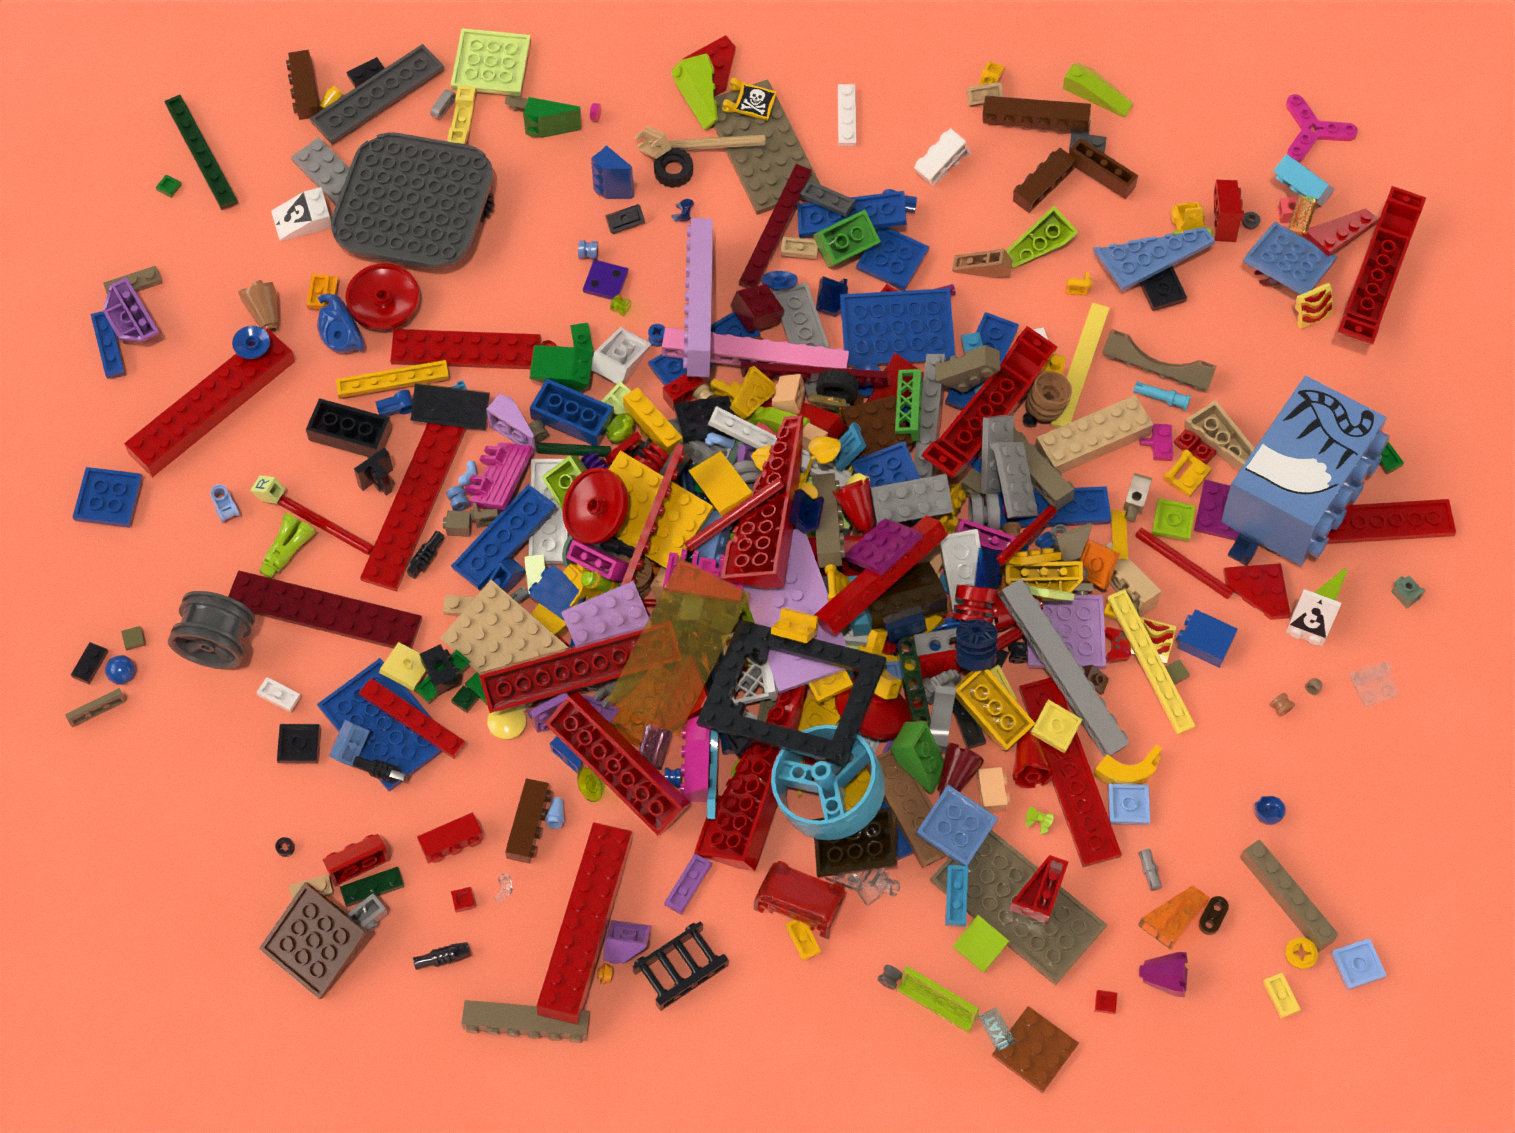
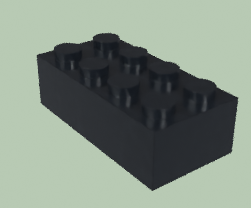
M321 398L318 399L306 427L309 441L371 457L385 447L392 430L390 417Z

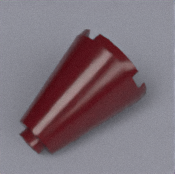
M949 743L937 788L940 792L939 796H941L947 785L961 792L985 760L967 748H959L960 745Z

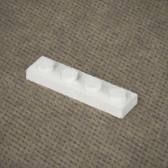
M838 84V147H856L855 84Z

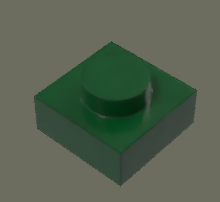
M462 686L451 699V702L468 713L479 700V696L465 686Z

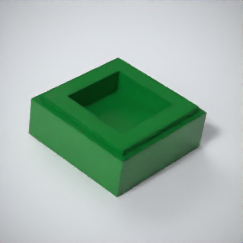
M166 174L156 186V190L172 198L182 184Z

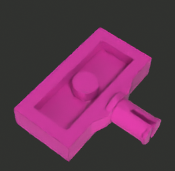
M1153 423L1151 438L1140 437L1139 444L1151 446L1153 460L1172 461V425Z

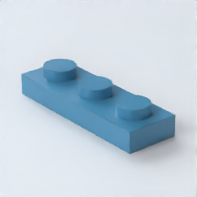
M948 865L945 926L966 927L968 866Z

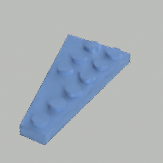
M1203 227L1186 230L1180 234L1172 235L1170 233L1158 238L1153 236L1131 240L1125 244L1117 245L1115 243L1100 248V246L1093 247V252L1123 292L1214 245L1215 240L1208 230Z

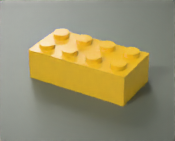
M989 669L971 671L953 687L956 688L955 698L1001 750H1008L1035 725V722Z

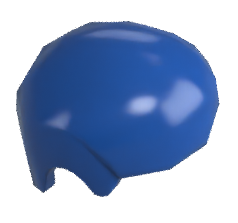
M125 655L114 656L105 667L108 680L117 685L125 684L132 680L137 670L134 660Z
M1262 796L1258 802H1255L1256 817L1266 825L1277 824L1286 814L1285 804L1280 798L1275 796Z

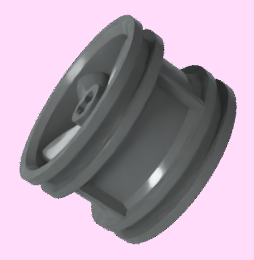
M191 591L186 593L179 607V614L182 619L180 623L172 627L168 638L169 647L184 659L214 669H234L238 667L245 651L241 643L242 639L250 635L255 622L253 612L239 601L222 594L209 591Z

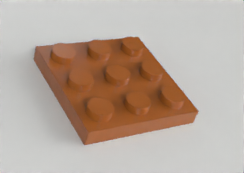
M1028 1006L1007 1033L1006 1039L1001 1041V1043L1007 1041L1008 1044L997 1047L992 1053V1057L1043 1094L1076 1049L1079 1042Z

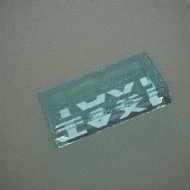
M997 1007L978 1016L997 1052L1015 1043Z

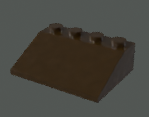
M930 562L914 565L869 605L865 612L871 629H879L885 627V624L920 612L923 613V616L947 611V595Z
M892 807L879 809L876 816L866 827L851 836L836 840L814 838L817 877L897 866L898 827L897 816ZM817 818L813 820L821 821L825 820V818Z

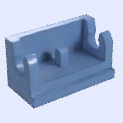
M345 720L329 756L336 761L353 767L354 759L356 756H359L370 731Z

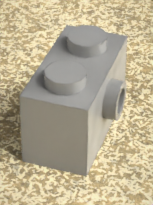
M372 893L347 915L368 932H371L378 926L377 922L387 915V911Z

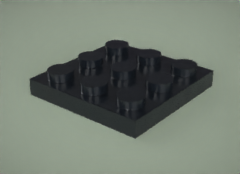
M718 396L673 404L683 442L706 439L707 434L712 432L728 436V434L708 425V422L716 406L735 415L734 411L730 409L731 402L729 396Z

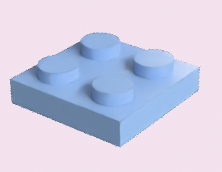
M1109 784L1108 806L1110 823L1149 825V785Z
M1370 938L1331 952L1347 991L1387 976Z

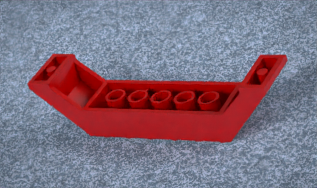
M1391 186L1341 319L1338 333L1372 345L1374 344L1383 314L1427 197Z
M1026 326L1000 363V371L987 379L938 440L932 441L921 457L951 478L966 471L982 451L983 418L1011 415L1028 394L1035 379L1042 373L1058 347Z

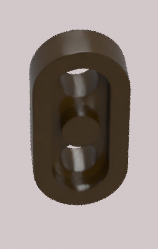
M1215 896L1210 899L1199 921V928L1204 934L1213 935L1220 928L1229 909V904L1225 898ZM1214 906H1219L1221 910H1215ZM1206 923L1212 924V928H1208Z

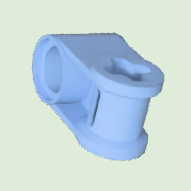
M220 484L212 487L210 494L221 522L224 523L226 519L233 516H240L227 488ZM224 494L222 498H216L218 495Z

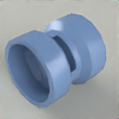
M579 240L578 258L590 257L591 259H597L598 241H591L589 243L585 240Z
M454 486L446 492L448 499L451 501L450 505L453 511H463L470 506L469 499L465 497L466 491L463 486Z

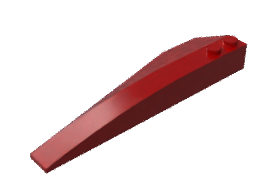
M803 415L784 417L776 435L777 440L771 446L768 460L764 461L763 471L761 475H758L751 491L755 494L776 478L782 480L784 488L741 517L738 526L736 525L733 530L732 540H729L726 546L721 574L722 581L761 588L784 587L799 487Z
M806 685L781 694L779 693L776 698V705L772 709L770 708L767 714L766 722L797 730ZM753 742L746 750L735 768L734 776L731 779L729 778L725 784L727 788L722 796L719 795L716 800L715 819H708L706 817L694 854L696 853L703 858L735 868L755 871L777 806L772 790L771 776L776 757L781 751L780 748Z

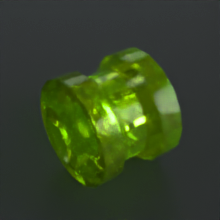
M617 294L611 302L610 310L613 312L617 311L624 317L628 313L632 302L630 299H623L621 295Z

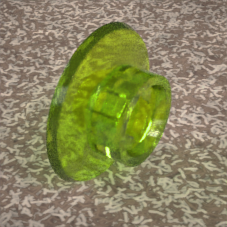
M583 768L579 771L577 783L581 794L586 800L597 802L603 794L605 783L590 768Z

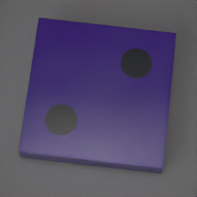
M594 259L583 287V293L618 301L629 269Z

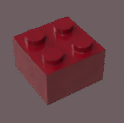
M767 284L736 291L730 305L748 332L777 326L785 311Z

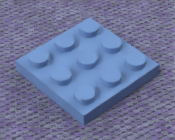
M947 785L915 835L960 865L968 866L998 820V817L950 785Z

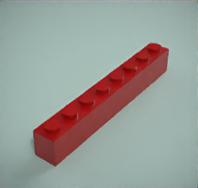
M928 515L922 518L912 529L920 531L923 538L883 575L865 569L814 614V616L818 617V623L821 628L834 636L842 631L948 536L942 523Z

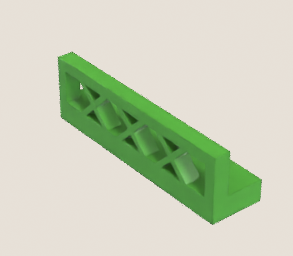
M921 369L899 370L895 433L911 434L912 441H920L923 389ZM903 376H913V379L906 383L903 381ZM908 389L912 394L906 399L902 396V393ZM908 405L911 407V410L905 414L901 409ZM905 420L910 423V427L900 428V424Z

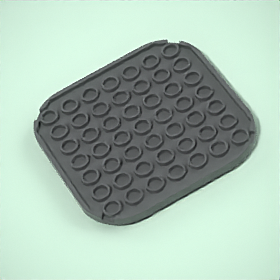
M395 132L378 134L376 138L369 142L366 140L354 155L332 215L331 229L338 245L345 251L355 255L426 268H443L462 259L472 245L493 183L492 165L485 153L476 147L466 144Z

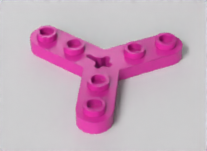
M1293 94L1288 97L1286 108L1301 131L1290 145L1287 155L1299 163L1303 161L1318 139L1352 141L1356 138L1358 129L1354 124L1319 121L1300 95Z

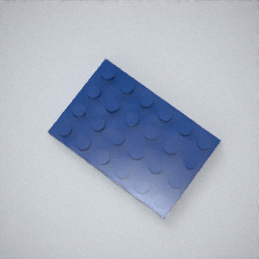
M950 288L840 294L843 347L845 351H849L847 367H854L860 363H872L876 366L887 365L894 353H897L911 364L926 363V354H945L946 361H949L950 357L955 355Z
M379 658L320 701L317 706L338 732H340L345 720L370 731L359 757L371 761L378 759L399 766V772L405 773L409 777L442 751L359 695L361 689L372 678L429 716L405 686L379 673L380 668L384 664L382 659ZM378 779L388 792L401 783L398 780H395L393 784Z

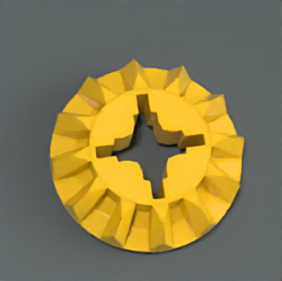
M1297 937L1289 941L1285 949L1287 962L1293 965V968L1303 970L1311 968L1316 963L1318 950L1311 940ZM1300 946L1302 952L1307 954L1304 955L1302 961L1300 956L1295 954L1298 953Z

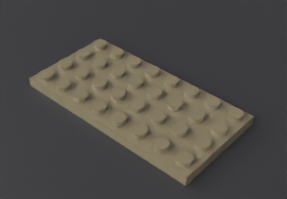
M768 79L752 84L773 90ZM740 90L731 91L714 97V100L717 102L718 121L713 126L718 137L766 136L765 145L724 148L756 215L775 208L795 164L811 169L812 174L809 180L820 184L777 96L767 121L737 112H724L722 107L725 99L735 104L737 103Z
M990 830L968 864L967 913L974 919L977 915H980L1010 941L1007 945L1010 949L1056 986L1104 931L1107 924L1061 886L1048 924L1009 911L1012 900L1016 898L1025 884L1033 877L1038 867L993 830ZM950 857L930 878V882L944 894H946L948 865H960Z

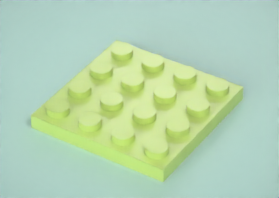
M462 28L451 80V89L457 90L458 86L475 87V92L521 96L531 36Z

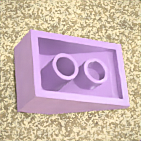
M499 393L486 409L489 427L515 444L531 446L534 450L532 455H535L534 435L515 401L511 397Z

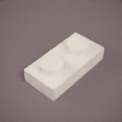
M266 677L256 692L257 696L290 713L301 698L299 693Z

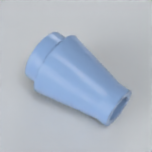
M552 798L545 817L546 825L553 829H559L565 823L564 800L561 798Z

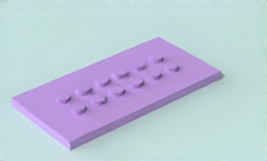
M804 526L794 529L792 533L784 587L761 588L750 585L743 586V591L755 624L772 627L780 620V611L783 607L814 615L828 603V593ZM818 623L817 635L813 637L814 639L847 647L842 631L834 636L823 630ZM771 649L767 655V660L780 694L848 670Z

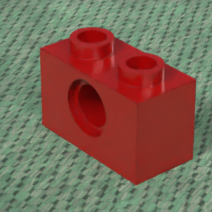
M686 372L662 387L663 399L674 411L673 404L693 400L695 398L693 396L694 391L703 385L704 381L698 376H687Z

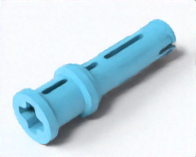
M1138 381L1133 393L1167 402L1168 406L1181 407L1184 411L1187 410L1191 399L1189 394L1186 396L1176 393V390L1167 391Z

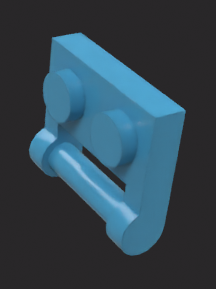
M855 422L849 426V430L839 439L841 449L833 462L836 469L843 471L866 447L860 432L861 428Z

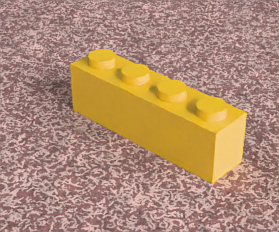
M638 387L623 396L624 410L648 437L670 456L678 442L683 443V437Z

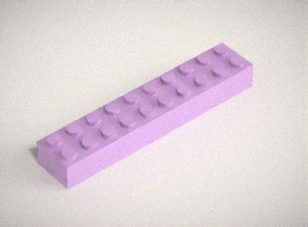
M691 218V225H687V236H690V238H687L686 249L690 251H686V262H690V264H686V275H689V277H686L685 288H689V290H685V301H689V303H685V315H688V317L684 319V328H688V330H684V342H688V344L684 343V355H687V357H683V368H687V376L709 377L713 219Z

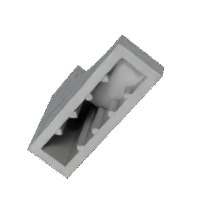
M936 685L929 729L941 754H946L956 688Z

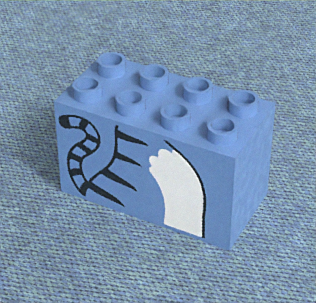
M1305 375L1232 481L1221 522L1300 566L1304 564L1310 554L1319 558L1329 541V538L1326 536L1331 528L1334 530L1339 528L1347 513L1345 509L1349 501L1355 503L1365 485L1362 481L1367 474L1370 476L1374 474L1383 456L1380 454L1390 437L1382 432L1387 417Z

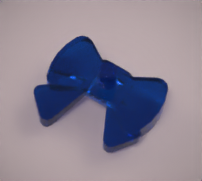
M684 199L676 204V207L682 209L681 213L671 215L675 222L691 219L690 210L694 205L693 200Z

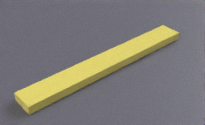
M1092 302L1067 375V379L1072 387L1071 397L1062 415L1058 419L1053 420L1050 427L1059 428L1072 422L1110 309L1109 307Z
M1126 589L1108 596L1107 599L1176 735L1195 728V724Z

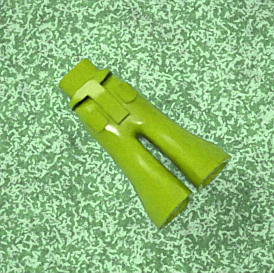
M285 513L279 533L267 551L259 572L268 578H272L275 573H279V570L288 564L294 553L316 533V530L305 522L301 521L300 523L293 515Z

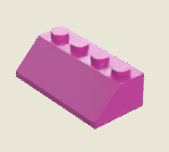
M699 716L686 720V727H682V739H686V746H682L681 757L685 758V764H681V776L685 777L684 783H680V793L689 802H707L709 788L710 729L697 725L696 722Z

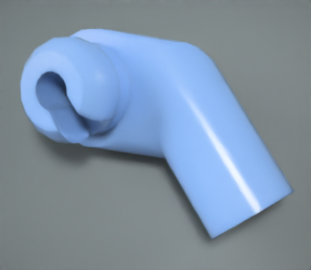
M713 432L707 434L705 439L706 444L709 446H713L715 443L732 449L734 446V440Z
M468 461L466 463L467 471L458 478V483L461 486L471 484L470 477L477 475L475 461Z

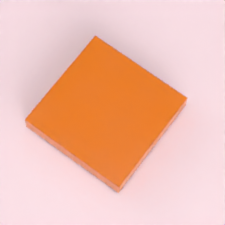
M1087 539L1080 559L1088 570L1086 581L1102 589H1108L1120 553Z

